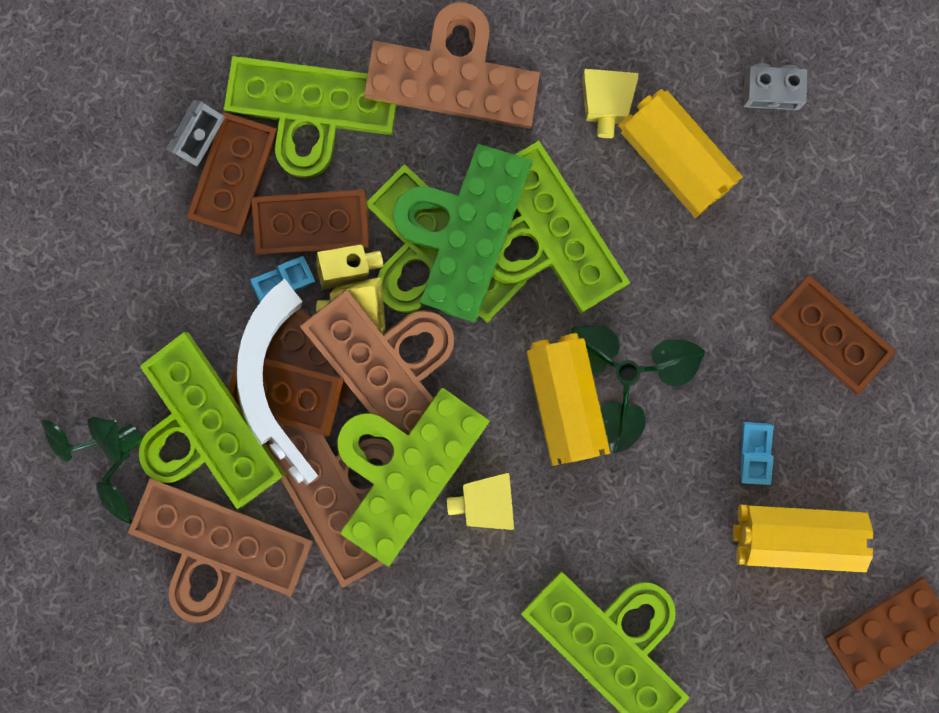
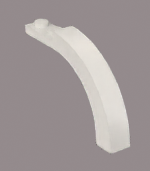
M283 279L262 299L246 325L238 353L237 391L244 418L260 446L271 439L273 444L270 445V448L280 460L285 457L292 467L288 471L298 483L303 481L308 485L318 475L275 420L268 406L263 387V362L267 348L279 327L301 308L303 302L289 283Z

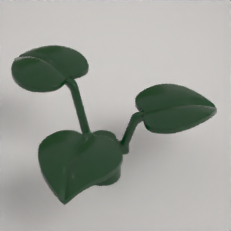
M603 326L573 327L571 330V334L577 333L579 339L584 338L592 374L602 373L607 364L616 368L617 379L624 385L623 404L609 402L600 409L608 445L614 453L631 447L640 438L645 428L646 418L643 409L638 405H628L629 387L639 381L640 373L659 370V377L665 384L682 386L690 382L696 375L705 355V350L692 342L676 339L666 340L658 344L652 351V358L657 365L639 367L631 360H625L621 363L611 360L617 356L620 349L618 337L612 330Z
M91 417L88 419V428L93 440L78 445H71L68 443L65 433L57 425L46 419L41 420L48 444L53 452L63 461L68 462L72 459L70 452L97 444L101 446L106 457L114 462V465L102 478V482L96 483L98 496L102 504L113 516L121 521L132 524L133 520L130 518L126 501L121 492L110 483V477L122 462L130 457L128 452L140 445L142 437L137 428L132 424H128L118 430V420Z

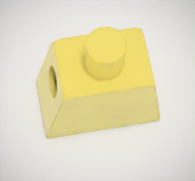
M584 69L582 87L586 121L598 122V137L613 138L615 124H620L629 116L639 73Z
M363 245L317 252L315 264L321 289L326 290L340 284L367 280L369 270L383 267L381 252L365 253ZM357 260L359 266L350 267L347 262Z
M381 278L337 285L330 293V300L317 301L316 312L347 289L380 332L383 334L386 330Z
M509 473L463 484L464 496L447 498L448 515L466 514L467 526L514 530Z

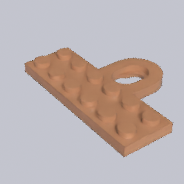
M457 2L447 5L436 16L429 51L373 40L364 98L530 129L532 127L540 72L485 62L490 32L487 18L474 5ZM456 26L467 28L469 32L468 38L472 44V51L463 57L452 55L446 47V39L452 35V31Z
M347 289L300 325V328L339 376L344 378V382L369 413L381 416L407 435L434 399L420 381L449 358L454 346V334L451 326L442 316L432 311L422 310L413 312L385 334H382ZM422 332H428L432 335L433 344L428 348L427 354L423 359L410 363L401 358L399 347L406 337L418 336Z
M278 423L318 477L308 485L303 481L298 483L288 471L292 467L285 457L280 460L270 448V445L273 444L271 439L265 444L286 473L281 478V481L341 587L344 588L383 565L381 561L340 534L371 487L360 489L352 484L349 477L351 468L344 463L340 454L338 456L335 455L325 436ZM371 438L358 443L359 448L364 451L368 461L379 459L384 465L393 456L392 443L387 440Z
M152 478L148 481L128 531L130 535L182 554L169 586V601L178 616L194 623L208 621L223 611L238 576L291 597L314 541ZM201 564L210 565L217 572V585L212 591L207 593L204 600L195 601L190 595L192 587L190 582L191 575L197 566Z

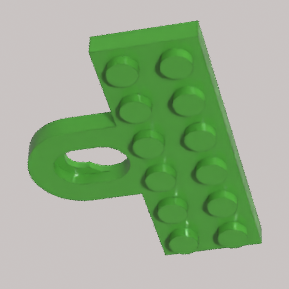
M477 144L459 196L435 188L420 186L406 191L398 199L394 207L393 217L396 228L401 236L413 244L438 251L420 301L421 306L476 323L532 166L531 159ZM442 208L448 212L450 219L448 225L442 231L431 232L415 221L416 213L421 209Z

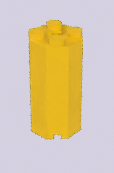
M660 89L652 97L650 95L637 105L639 111L634 116L630 114L618 125L622 130L621 134L694 218L708 209L709 205L720 199L743 178L668 90L664 92L663 89Z
M574 333L560 337V340L553 344H550L548 339L531 343V350L526 351V357L551 466L559 465L558 459L561 460V464L598 457L600 456L599 450L601 455L611 454L584 338L579 339L578 334Z
M741 504L738 507L739 525H733V542H738L736 550V562L738 565L867 572L873 557V548H867V539H873V528L869 514L866 512Z

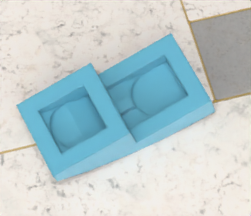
M301 256L277 266V269L250 279V284L258 302L260 303L283 279L289 283L295 292L315 283L305 257Z
M742 422L741 483L771 485L774 457L771 455L774 429L772 424Z

